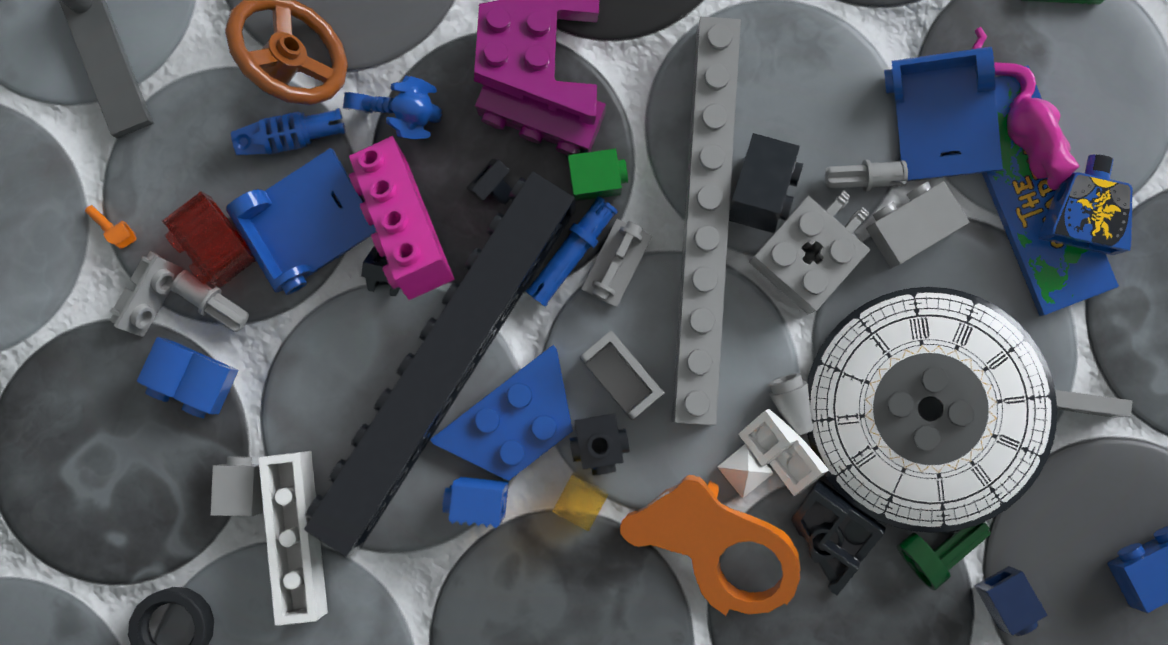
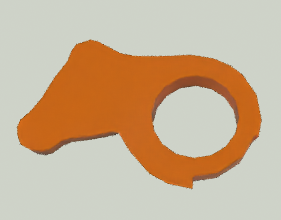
M688 475L676 486L664 490L646 507L628 513L621 521L620 534L633 546H657L671 552L689 556L692 559L694 575L701 594L712 607L725 616L729 609L748 615L769 613L783 604L787 605L795 595L800 580V562L798 551L790 537L783 530L766 521L721 504L717 500L719 486L710 480L706 484L701 477ZM738 542H755L764 545L774 552L780 561L783 572L782 578L774 587L763 592H747L738 589L728 582L722 573L720 556L728 547Z

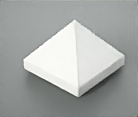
M746 444L742 445L717 466L742 498L747 496L774 473L768 465L761 466Z

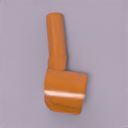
M93 205L85 209V212L104 231L103 235L109 243L123 249L137 240L135 233L125 221L122 220L113 226Z

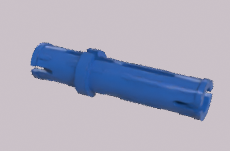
M597 196L596 201L580 222L571 225L569 228L571 231L570 235L529 289L527 288L525 291L546 307L549 300L590 247H596L599 243L597 237L613 216L618 213L617 209L610 203H605L603 198Z

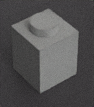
M228 456L227 464L213 465L211 515L255 516L263 513L259 465L252 464V457Z

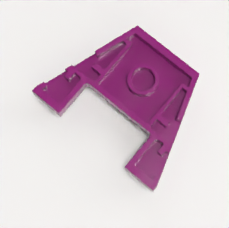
M497 0L480 3L474 81L520 99L527 96L548 104V109L556 112L558 108L580 116L579 121L594 125L596 119L597 84L556 81L554 76L557 20L597 23L599 0Z

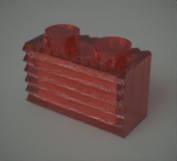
M202 191L162 220L169 230L165 237L179 253L185 251L192 259L193 263L189 265V268L204 285L209 282L211 285L222 287L256 261L242 236L211 196Z

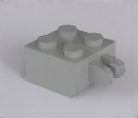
M844 190L826 210L810 196H807L749 261L753 267L807 314L817 311L871 250L853 235V232L869 215V212L864 207L857 210L850 217L845 227L833 217L848 203L850 195ZM802 247L806 250L810 248L815 253L816 263L811 261L807 264L802 260L805 255L804 250L801 249Z

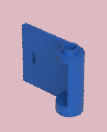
M992 46L892 60V69L884 70L886 94H895L901 161H906L908 181L1003 171Z
M331 148L267 190L257 189L249 191L234 199L226 207L228 215L274 292L284 291L286 295H290L303 288L307 284L305 280L307 277L371 237V234L377 232L374 225L370 226L367 223L360 208V204L364 200L355 191L349 175ZM334 193H335L336 198H337L338 202L340 203L341 207L339 206V204L337 203L336 199L334 198Z

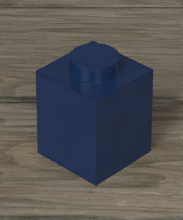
M1008 566L974 585L998 629L1011 636L1014 634L1022 636L1030 633L1038 627L1037 621L1048 616L1024 572Z

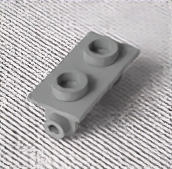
M616 219L581 290L617 307L652 235L642 231L643 228L631 221L625 223Z
M150 251L147 257L142 256L138 267L130 279L137 286L134 291L125 287L114 308L110 310L113 314L110 321L114 323L116 328L144 337L171 291L170 288L174 279L182 272L183 268L165 260L164 257L153 251Z

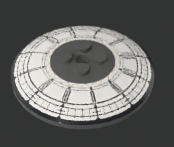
M917 287L894 291L865 303L844 318L829 334L820 347L808 375L807 383L814 429L808 432L807 436L811 449L829 469L825 473L826 478L857 509L880 522L896 528L926 533L950 532L976 526L994 518L1007 510L1029 490L1040 475L1053 446L1057 426V399L1053 378L1042 352L1028 332L1008 313L978 296L963 291L939 287ZM925 397L936 398L942 406L941 415L934 421H926L918 413L919 402Z

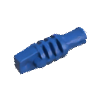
M340 108L308 116L298 111L260 119L256 123L232 131L231 140L236 155H271L308 147V144L312 143V139L346 134L344 122L334 125L330 124L331 121L343 119Z

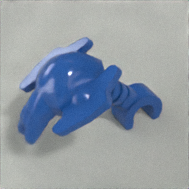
M405 76L403 81L392 83L391 90L399 92L394 98L373 97L352 92L344 93L342 109L359 110L372 114L373 111L394 113L396 118L387 117L386 123L396 130L397 137L429 138L431 133L424 130L423 126L428 122L439 123L441 121L442 109L433 104L428 96V93L437 92L436 87L416 77Z

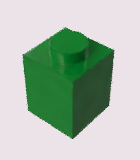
M616 148L568 155L575 202L596 199L597 196L604 198L621 195V184L628 183V173L625 159L618 160Z

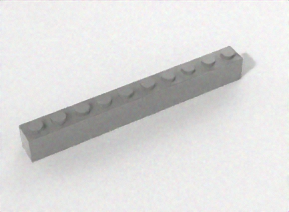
M700 16L696 30L672 422L703 425H716L741 19Z

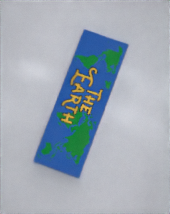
M1012 76L995 77L1003 171L985 172L982 175L1039 316L1047 315L1119 287L1106 254L1038 239L1056 190L1048 187V178L1038 179L1033 175L1029 167L1026 151L1016 145L1008 135L1007 117L1011 102L1020 93L1021 86L1019 81ZM1036 85L1035 92L1031 98L1042 99Z

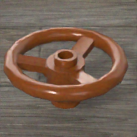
M242 0L230 11L225 29L229 52L243 75L263 92L287 103L313 105L332 99L344 86L348 63L343 44L331 25L312 8L296 0ZM272 10L274 34L261 50L248 52L242 34L245 20L255 12ZM291 16L303 21L318 34L329 51L332 68L307 56L303 43L292 35ZM297 72H302L323 82L322 85L309 89L288 85Z

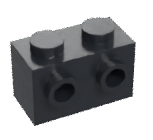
M755 133L752 134L732 199L729 221L775 233L778 220L788 219L794 197L788 196L786 193L789 185L797 187L803 163L796 162L800 149L799 145Z

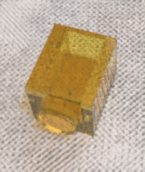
M572 472L552 512L589 532L608 496V491Z

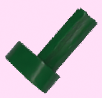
M985 522L962 530H956L934 550L918 534L912 533L897 545V549L919 579L927 587L935 591L951 578L949 570L989 537L991 533L989 526Z

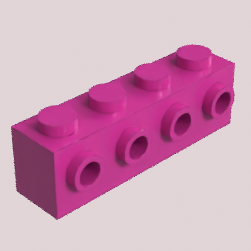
M388 137L349 155L354 172L349 174V178L357 194L364 196L365 202L360 204V208L367 223L370 226L374 225L377 232L371 234V238L381 257L386 256L388 264L383 266V271L392 289L400 287L408 300H412L455 280L408 161L394 137Z

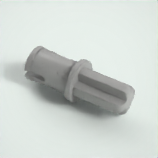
M865 159L862 165L831 166L825 170V183L828 188L862 187L865 192L871 191V188L905 187L906 181H908V167L904 160L871 163L869 159Z
M187 270L179 273L171 285V291L196 306L200 315L208 314L233 332H238L243 328L249 318L248 312L221 295L222 290L215 287L212 289L191 275Z

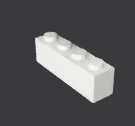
M306 451L258 457L275 626L317 621L327 614L328 610L321 541L303 530L310 520L305 516L306 511L316 498L312 452Z

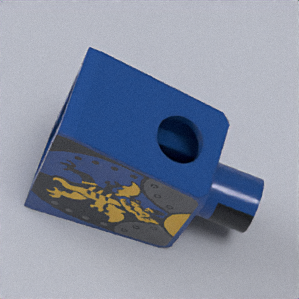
M1098 154L1089 155L1085 173L1074 172L1061 183L1059 188L1056 189L1038 239L1109 255L1130 251L1133 188L1129 183L1110 179L1114 161L1112 157Z

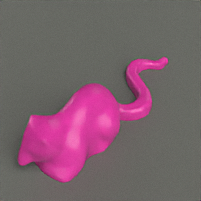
M982 27L975 30L978 39L972 46V49L981 48L987 38ZM994 62L995 75L1012 76L1019 81L1021 86L1019 95L1010 104L1007 117L1008 135L1016 145L1026 151L1029 167L1033 175L1038 179L1048 178V187L1056 190L1062 182L1079 168V164L1070 153V143L1063 135L1058 124L1061 114L1052 103L1039 98H1031L1035 92L1036 80L1029 68L1014 63Z

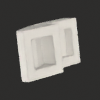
M770 409L761 413L738 434L761 466L767 464L772 466L793 496L802 493L829 471L809 445Z

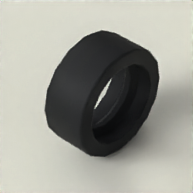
M170 587L147 596L136 606L129 619L128 638L131 645H157L150 634V618L156 609L168 603L183 606L192 616L195 632L189 645H208L214 631V617L210 605L200 594L183 587Z

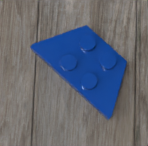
M554 345L549 347L430 439L431 442L503 479L511 480L573 432L556 347Z

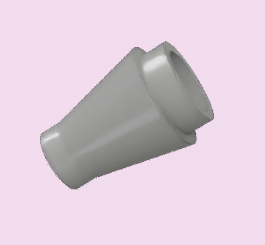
M800 373L785 375L769 383L771 388L769 396L785 423L798 435L812 431L814 426L811 418L807 381L802 380Z

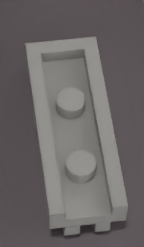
M1055 390L1057 410L1113 418L1131 417L1133 400Z

